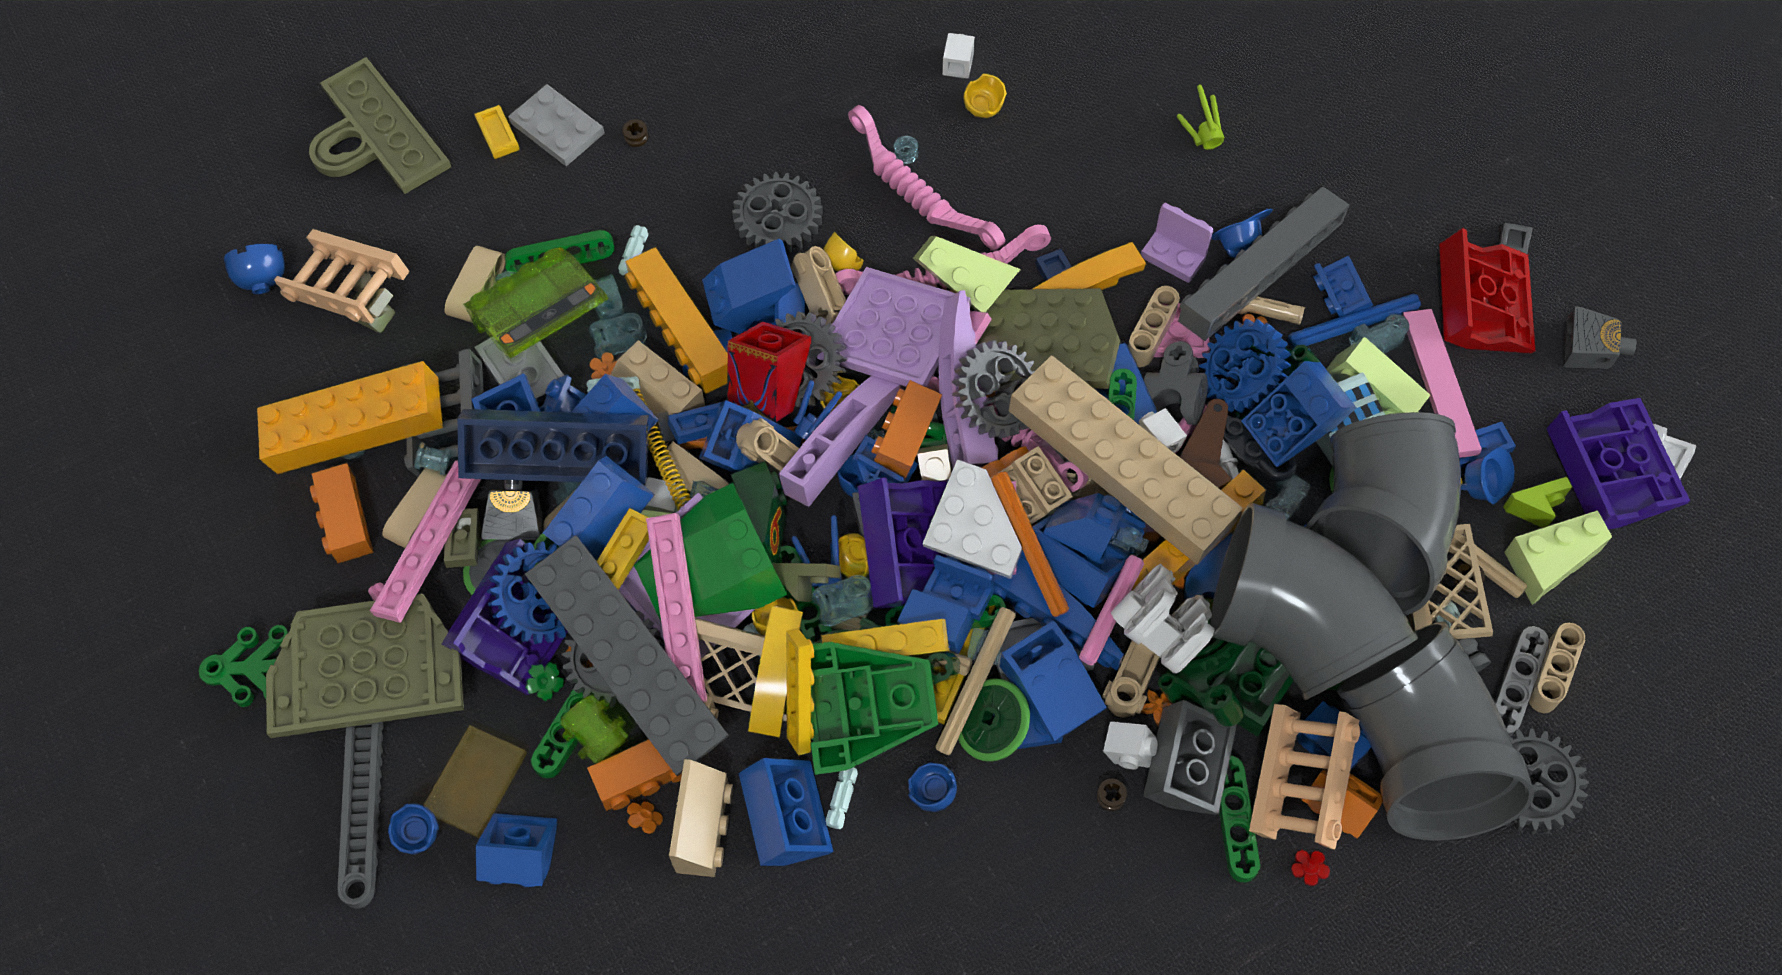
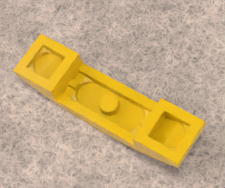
M774 606L771 608L754 691L749 732L780 737L787 697L786 631L797 628L800 630L803 616L801 611Z

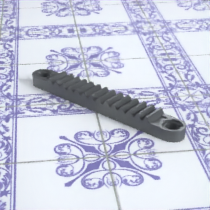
M383 722L346 727L338 896L346 905L357 909L369 904L375 893L376 866L378 865L377 853L379 851L377 841L379 840L378 828L380 827L378 816L380 815L379 803L381 802L379 791L381 790L380 778H382L380 766H382L381 754L383 753L381 746L383 741ZM355 882H363L365 890L362 896L356 899L349 898V887Z

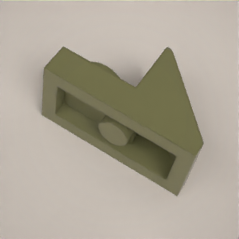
M385 288L378 289L365 306L375 320L372 324L360 320L358 323L381 333L395 315L394 309L388 305L393 295ZM358 291L353 300H356L362 291Z
M478 508L464 509L449 535L444 551L446 568L476 566L478 564V547H481L482 542Z
M772 563L781 582L797 601L811 602L812 583L828 584L829 578H840L841 566Z

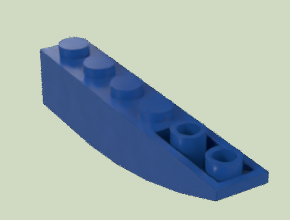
M1022 557L1019 558L1016 565V575H1012L1011 579L998 574H991L994 578L995 587L993 595L1001 597L1003 601L1014 606L1015 611L1025 618L1031 617L1040 622L1042 627L1054 620L1074 649L1082 651L1096 620L1061 585L1059 587L1069 606V610L1063 615L1054 617L1027 560ZM961 561V563L964 565L970 566L972 568L977 567L972 564ZM1110 636L1097 662L1104 667L1109 668L1111 666L1118 670L1124 654Z

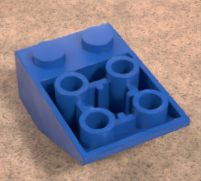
M1304 361L1241 422L1273 464L1279 467L1337 427L1357 407L1321 362Z
M725 400L720 403L699 459L733 473L759 464L757 461H752L743 455L736 442V436L741 426L751 423L753 420L758 421L759 418L772 425L775 431L798 448L803 438L795 432L749 409Z
M1054 620L1001 653L999 667L1010 682L1023 692L1030 710L1054 742L1107 708L1073 645Z

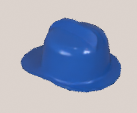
M1273 209L1264 210L1245 221L1222 228L1212 235L1211 240H1219L1231 258H1235L1241 250L1244 249L1246 251L1251 247L1254 240L1259 235H1262L1260 221L1266 218Z
M1498 447L1490 451L1483 458L1468 463L1465 468V479L1462 481L1461 490H1467L1474 499L1487 500L1489 503L1495 504L1509 492L1514 482L1515 470L1509 452L1502 447Z

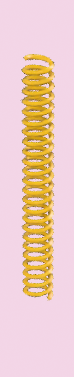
M633 389L634 392L638 391L636 394L640 396L639 398L643 402H645V399L642 398L643 395L640 394L641 390ZM654 425L651 429L655 428V430L648 433V448H650L656 466L659 467L665 485L668 487L670 495L673 496L672 500L675 501L679 511L680 507L685 505L682 503L692 498H689L690 494L687 493L688 489L682 483L683 479H680L681 475L677 474L679 470L675 469L676 465L673 464L674 460L669 455L670 451L666 450L667 446L664 445L665 441L660 436L661 432L657 431L658 427ZM658 433L656 436L650 437L652 434Z

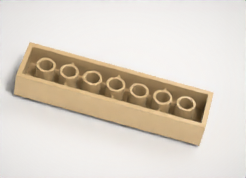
M1052 355L1011 395L1010 413L1197 565L1236 524L1243 507Z

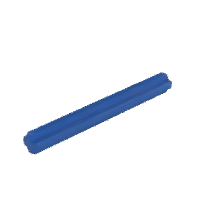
M1410 294L1293 332L1287 337L1291 349L1298 345L1308 346L1388 320L1387 317L1390 315L1397 317L1403 315L1404 312L1418 310L1421 306V301L1417 294Z

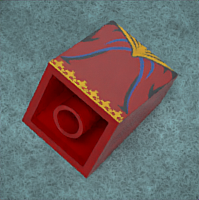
M762 321L728 341L727 401L749 409L773 422H777L793 412L811 345V336Z

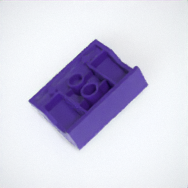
M1641 398L1608 403L1592 413L1571 417L1567 410L1561 411L1547 427V432L1585 514L1598 510L1608 530L1626 526L1690 502Z
M880 478L858 486L874 608L905 606L912 589L923 592L935 569L933 561L935 556L947 557L945 554L923 546V541L948 483L947 481L920 480L901 484L887 483V478Z
M521 539L505 543L441 645L457 650L461 659L516 690L529 695L525 686L527 685V679L533 678L528 673L531 665L537 666L542 664L545 668L564 638H559L554 633V642L547 643L543 635L542 642L534 644L532 635L529 641L522 642V632L511 637L512 626L501 629L500 626L504 618H493V615L499 609L498 606L488 605L489 602L496 599V595L487 593V590L496 587V584L490 581L489 577L500 575L494 566L497 564L506 566L502 558L504 555L509 554L514 557L513 549L518 546L524 552L526 543ZM523 559L518 571L508 572V575L522 577V581L515 583L511 588L512 596L517 600H521L523 597L521 585L529 582L525 572H523ZM539 592L535 594L537 599L542 598ZM535 607L532 614L536 622L542 623L546 614L554 612L551 608L542 610L540 607ZM556 616V619H554V620H555V626L557 625V620H558L557 616Z

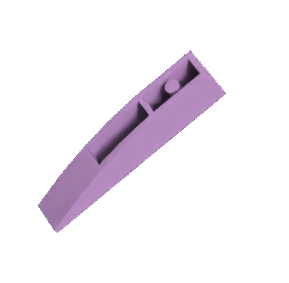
M961 290L945 300L940 329L939 391L942 394L940 399L952 469L957 459L980 468L998 460V448L994 438H989L988 433L978 434L979 425L970 428L971 418H961L965 411L964 408L955 407L961 401L960 397L952 396L953 392L959 390V386L954 385L952 380L960 378L954 369L962 366L959 359L968 356L967 350L976 348V337L972 328L970 306L967 302L965 290ZM977 381L978 388L981 390L980 382ZM987 396L972 400V402L979 405L980 409L988 406L983 404Z
M871 376L851 392L813 431L779 473L784 494L809 507L862 442L865 435L870 432L890 407L899 388L904 389L906 386Z

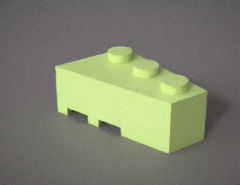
M930 236L913 257L916 262L952 292L957 293L965 290L966 296L971 299L970 307L977 312L985 313L1020 270L937 236Z
M1363 337L1336 355L1326 368L1337 383L1363 372L1385 415L1418 412L1430 396L1427 391L1366 337Z
M1597 510L1517 536L1504 553L1517 577L1527 584L1525 592L1533 605L1548 591L1560 584L1567 576L1574 573L1598 554L1612 538V535Z

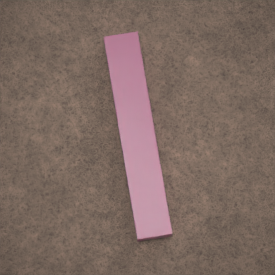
M1432 309L1404 312L1402 321L1426 390L1430 394L1429 399L1434 413L1449 417L1454 421L1459 458L1480 455L1482 448Z
M455 460L370 609L374 616L399 623L402 622L481 479L458 478V461Z
M678 513L646 518L665 651L703 702H707L680 516Z

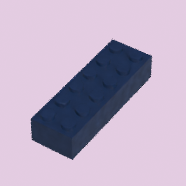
M463 409L457 419L458 478L582 482L598 460L607 456L641 484H646L648 475L649 415Z

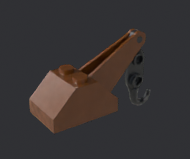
M1213 399L1208 403L1205 412L1180 455L1181 459L1220 490L1231 481V477L1219 465L1223 440L1245 464L1260 470L1271 480L1285 481L1295 474L1297 468L1296 460L1292 457L1288 460L1289 468L1287 470H1276L1270 463L1267 454L1241 422V419L1232 418L1228 415V405L1221 399ZM1145 523L1146 527L1143 528L1144 535L1141 540L1152 552L1166 539Z

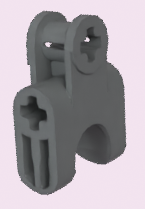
M1183 341L1174 342L1165 349L1160 373L1147 372L1144 377V383L1157 412L1170 404L1179 403L1181 404V413L1187 425H1197L1202 417L1208 391L1207 375L1199 373V364L1196 358L1193 357L1191 346Z

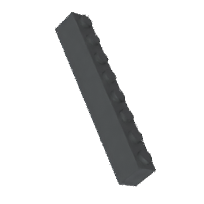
M1324 187L1314 194H1308L1298 208L1293 207L1281 222L1276 221L1270 227L1268 233L1264 236L1259 235L1250 248L1246 251L1244 249L1241 250L1232 263L1229 265L1225 264L1219 269L1214 278L1211 280L1206 279L1196 293L1193 295L1188 294L1180 304L1181 313L1178 322L1206 341L1343 223L1350 204Z

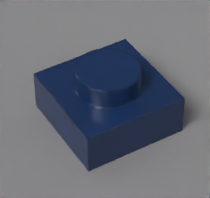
M1062 249L1036 258L1035 262L1044 281L1072 267Z

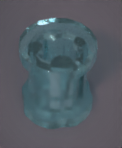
M421 442L417 451L414 468L420 469L423 467L440 472V475L445 476L450 461L451 449L446 448L445 451L426 447V443Z

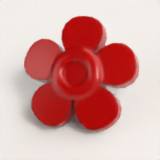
M1304 850L1296 853L1295 860L1297 863L1293 864L1291 868L1292 874L1295 877L1301 878L1304 876V883L1309 886H1315L1318 883V878H1328L1330 868L1323 864L1325 860L1323 853L1314 851L1311 857Z

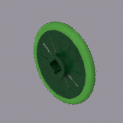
M985 680L958 738L961 746L968 754L982 761H997L1008 757L1017 750L1026 737L1030 723L1029 705L1023 692L1007 680ZM995 714V717H994L993 722H992L993 724L990 725V722H991V719H992V715Z

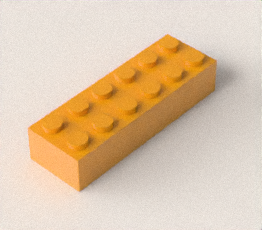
M424 361L257 408L259 459L277 474L443 428L438 376Z

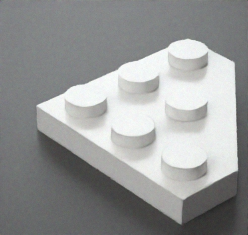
M957 459L923 541V546L1011 579L1022 553L1021 544L987 470Z

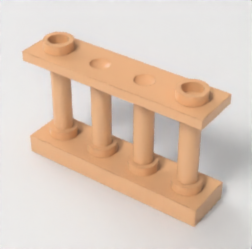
M312 229L306 238L314 247V253L293 281L279 276L274 281L281 288V294L291 302L297 300L345 315L355 322L360 320L372 324L375 319L365 306L386 278L394 277L404 280L410 271L397 253ZM323 259H334L314 287L305 285ZM344 265H354L335 293L325 291ZM371 270L376 272L356 300L347 298V295L365 271L369 272Z
M1274 704L1249 829L1250 832L1276 840L1277 831L1280 828L1316 834L1314 842L1335 850L1336 843L1342 833L1340 822L1354 747L1360 737V720L1346 712L1340 711L1337 724L1300 720L1299 712L1286 705ZM1298 733L1334 737L1331 756L1294 751L1296 735ZM1294 764L1328 769L1325 788L1288 783L1290 767ZM1289 796L1322 801L1319 820L1315 821L1281 815L1284 798Z

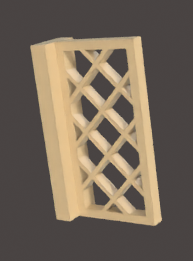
M1470 524L1456 525L1454 535L1464 534L1465 544L1460 549L1453 545H1450L1449 552L1454 554V556L1447 563L1445 574L1447 573L1460 581L1459 584L1451 591L1439 583L1436 590L1447 596L1439 606L1429 600L1421 609L1408 615L1413 632L1432 624L1435 618L1440 615L1452 623L1449 632L1456 639L1489 637L1493 635ZM1459 558L1471 566V570L1466 576L1451 568ZM1464 585L1474 590L1477 594V597L1471 603L1457 595ZM1451 600L1465 608V611L1458 619L1443 610ZM1471 612L1482 619L1483 627L1471 628L1462 621Z
M695 618L698 639L705 641L711 652L702 657L701 662L713 655L722 671L709 680H706L704 677L705 688L708 691L706 695L713 697L715 703L751 712L752 705L745 703L739 691L753 683L756 685L757 677L747 661L756 655L761 656L765 636ZM711 643H715L722 646L714 650ZM726 647H730L736 650L741 661L725 669L717 653ZM741 651L753 654L745 658ZM744 664L752 680L736 688L728 672ZM722 675L725 676L733 690L724 697L716 696L709 685L710 682ZM735 694L739 701L728 698ZM785 713L783 721H787V714Z

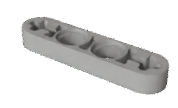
M1527 627L1517 638L1494 701L1501 717L1505 714L1506 709L1512 711L1507 719L1509 725L1506 727L1509 736H1512L1521 725L1549 645L1548 635L1539 627ZM1534 637L1536 639V647L1531 651V654L1525 653L1530 645L1528 639ZM1522 661L1527 663L1531 668V674L1525 676L1518 673L1515 667L1516 662ZM1506 689H1517L1521 693L1522 701L1512 702L1506 696Z

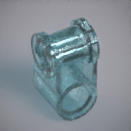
M610 274L590 281L597 287V290L590 297H594L591 299V303L595 307L604 328L608 330L622 328L627 318L613 275Z
M626 313L611 319L599 320L589 327V334L594 338L596 345L594 353L599 358H602V354L606 352L612 353L613 356L626 352L638 340L642 344H645L647 341V333L642 319L635 313Z
M860 575L851 576L848 579L818 587L811 595L813 603L819 608V619L824 626H834L842 621L865 615L873 608L870 581Z

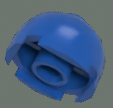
M277 245L245 246L247 252L238 254L237 249H234L225 254L224 263L229 278L236 286L244 290H252L253 294L269 292V287L276 285L274 279L277 276L282 277L285 270L283 252L281 248L277 249Z

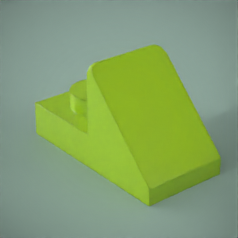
M1564 477L1512 493L1503 507L1506 512L1545 528L1555 518V513L1551 507L1565 501V496L1572 488V485L1568 478Z

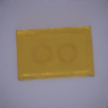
M469 725L423 806L428 807L438 820L480 839L527 754L526 751Z

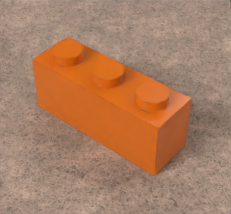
M909 380L905 390L899 388L892 403L897 406L894 414L888 413L882 426L887 432L884 438L877 437L871 451L876 454L874 459L876 463L902 476L905 480L942 394Z
M345 463L312 473L314 485L310 486V492L314 502L319 504L320 511H316V518L320 528L325 529L326 536L322 537V543L326 554H332L337 563L374 553L356 479L348 464Z
M650 740L644 741L587 768L606 811L624 808L631 802V799L640 795H652L660 789L661 785L670 781L674 783L679 782L682 774L679 776L675 775Z

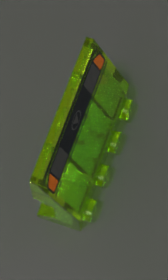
M559 247L545 252L544 257L523 265L512 276L499 279L495 286L474 294L463 305L478 333L481 334L486 331L496 347L511 359L609 298L572 254Z

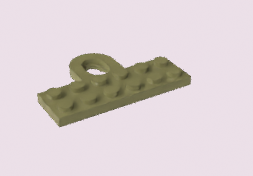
M367 57L320 82L323 91L345 117L317 134L310 144V158L320 173L331 177L346 176L377 159L401 191L406 194L451 168L448 158ZM357 137L362 140L361 145L352 152H342L338 155H333L329 152L333 145L346 138Z

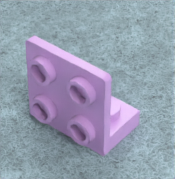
M1164 203L1160 209L1156 232L1141 251V256L1144 260L1190 283L1206 259L1213 228L1205 221L1184 213L1180 208Z

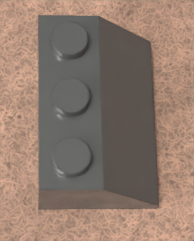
M1184 700L1164 707L1156 737L1158 743L1157 752L1151 759L1143 797L1173 809L1212 815L1218 814L1237 724L1230 727L1222 726L1213 714Z

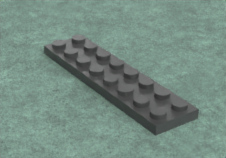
M575 535L525 573L676 776L682 774L684 759L697 762L729 737V734L579 537Z

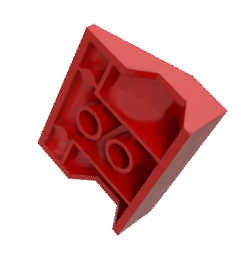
M1464 228L1440 243L1444 341L1466 349L1518 353L1535 352L1528 254L1503 244L1482 248L1469 243L1467 230Z

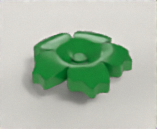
M548 662L545 668L542 664L537 666L531 665V668L528 670V673L533 678L527 679L525 689H527L529 694L537 692V697L543 701L552 699V691L558 692L563 687L564 680L556 677L560 673L556 664Z

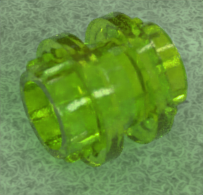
M588 695L571 708L561 718L560 724L566 730L562 737L567 742L576 738L583 746L578 752L580 758L585 760L589 757L594 763H599L607 759L628 739V735L622 729L626 725L622 717L612 721L605 713L610 707V703L606 699L599 702L591 695Z

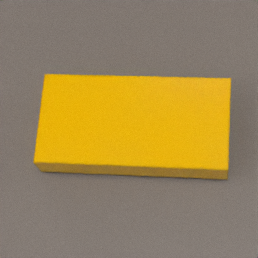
M500 105L474 114L494 159L520 150Z

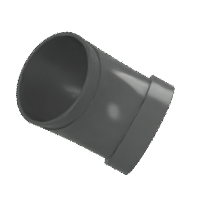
M1409 412L1376 416L1354 422L1336 431L1330 438L1331 449L1333 450V493L1323 501L1306 525V528L1330 539L1349 552L1369 569L1390 592L1405 615L1421 609L1429 601L1445 575L1447 554L1454 537L1459 515L1461 468L1458 442L1455 438V423L1449 417L1434 413Z
M1255 503L1248 504L1235 528L1218 578L1211 608L1212 616L1209 622L1215 629L1212 637L1240 646H1245L1248 642H1251L1268 651L1284 666L1294 683H1297L1304 700L1342 682L1419 639L1417 634L1413 633L1407 622V617L1390 592L1353 555L1330 539L1304 526L1287 521L1284 512Z
M1436 622L1414 631L1413 633H1416L1419 639L1343 680L1337 688V693L1346 701L1348 709L1353 716L1360 720L1359 725L1367 737L1381 768L1383 779L1380 791L1389 825L1396 832L1404 836L1421 840L1461 839L1495 830L1522 815L1529 808L1534 798L1533 787L1523 756L1513 748L1504 722L1484 681L1461 644L1449 632L1450 629L1445 622Z

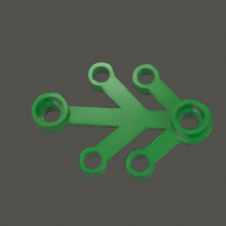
M282 625L272 627L269 631V639L245 661L234 662L247 648H253L259 642V635L253 628L245 627L241 629L237 635L238 641L222 655H211L203 660L199 667L200 678L208 685H222L232 694V699L238 706L246 707L253 702L254 693L247 686H240L231 677V675H245L263 692L266 699V677L262 673H267L270 665H274L276 659H266L280 647L285 635L289 631ZM279 632H284L281 639H275ZM248 634H253L251 640L244 641ZM219 665L217 671L210 673L214 666ZM248 692L244 700L238 699L240 694Z

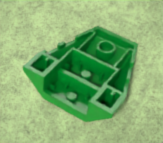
M734 483L704 496L680 520L695 617L758 609L787 595ZM650 549L634 564V567L661 621Z
M834 642L813 644L814 658L811 659V669L814 675V685L811 686V697L814 703V711L811 713V723L814 729L813 742H811L815 775L849 770L939 725L930 660Z

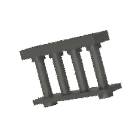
M470 349L459 351V363L456 367L434 372L438 376L439 383L460 378V389L456 393L440 396L441 408L461 404V412L463 409H475L471 399L484 393L482 361ZM458 418L442 422L443 428L407 438V454L404 456V461L409 471L419 477L426 468V464L458 457V444L426 452L425 438L458 430Z

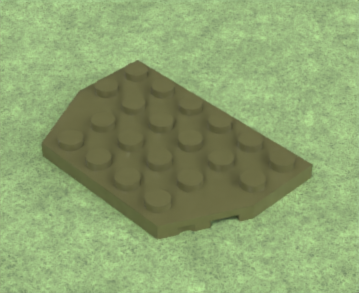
M1101 288L1003 290L986 311L992 320L976 345L995 340L996 343L1006 341L1007 347L1017 345L1016 354L1025 351L1024 361H1034L1030 368L1032 372L1036 371L1052 355L1092 388L1109 389L1110 377L1113 373L1120 339ZM1015 370L1002 374L1004 376L1012 374V377L1007 382L1000 383V388L1023 377L1016 374Z
M417 594L401 623L374 616L370 609L375 601L298 611L291 623L290 632L285 635L280 645L282 649L274 665H270L266 673L267 735L270 738L464 710L461 656L457 650L441 645L448 631L424 594Z

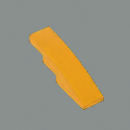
M1133 242L1083 261L1053 276L1033 289L1101 288L1103 290L1117 285L1121 277L1144 270L1146 262Z

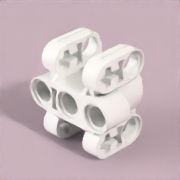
M1159 564L1111 611V615L1125 629L1124 634L1136 644H1144L1161 658V663L1173 673H1178L1207 645L1215 629L1208 624V620L1212 616L1209 608L1210 603L1202 595L1188 598L1172 615L1169 614V610L1178 594L1172 585L1176 578L1173 577L1171 570L1169 571Z

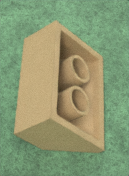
M639 340L617 360L611 376L627 378L636 376L639 379L640 394L645 399L644 403H647V407L653 414L668 412L669 415L705 406L702 389Z
M684 759L669 857L676 873L715 877L716 867H722L724 848L719 846L721 835H726L728 830L729 817L724 815L725 805L732 802L733 784H729L725 772Z

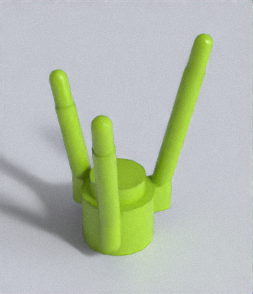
M1198 85L1197 89L1207 121L1199 126L1197 134L1181 114H1178L1177 118L1193 137L1196 146L1202 144L1204 149H1214L1220 146L1225 138L1221 130L1215 95L1210 96L1212 118L1203 87Z

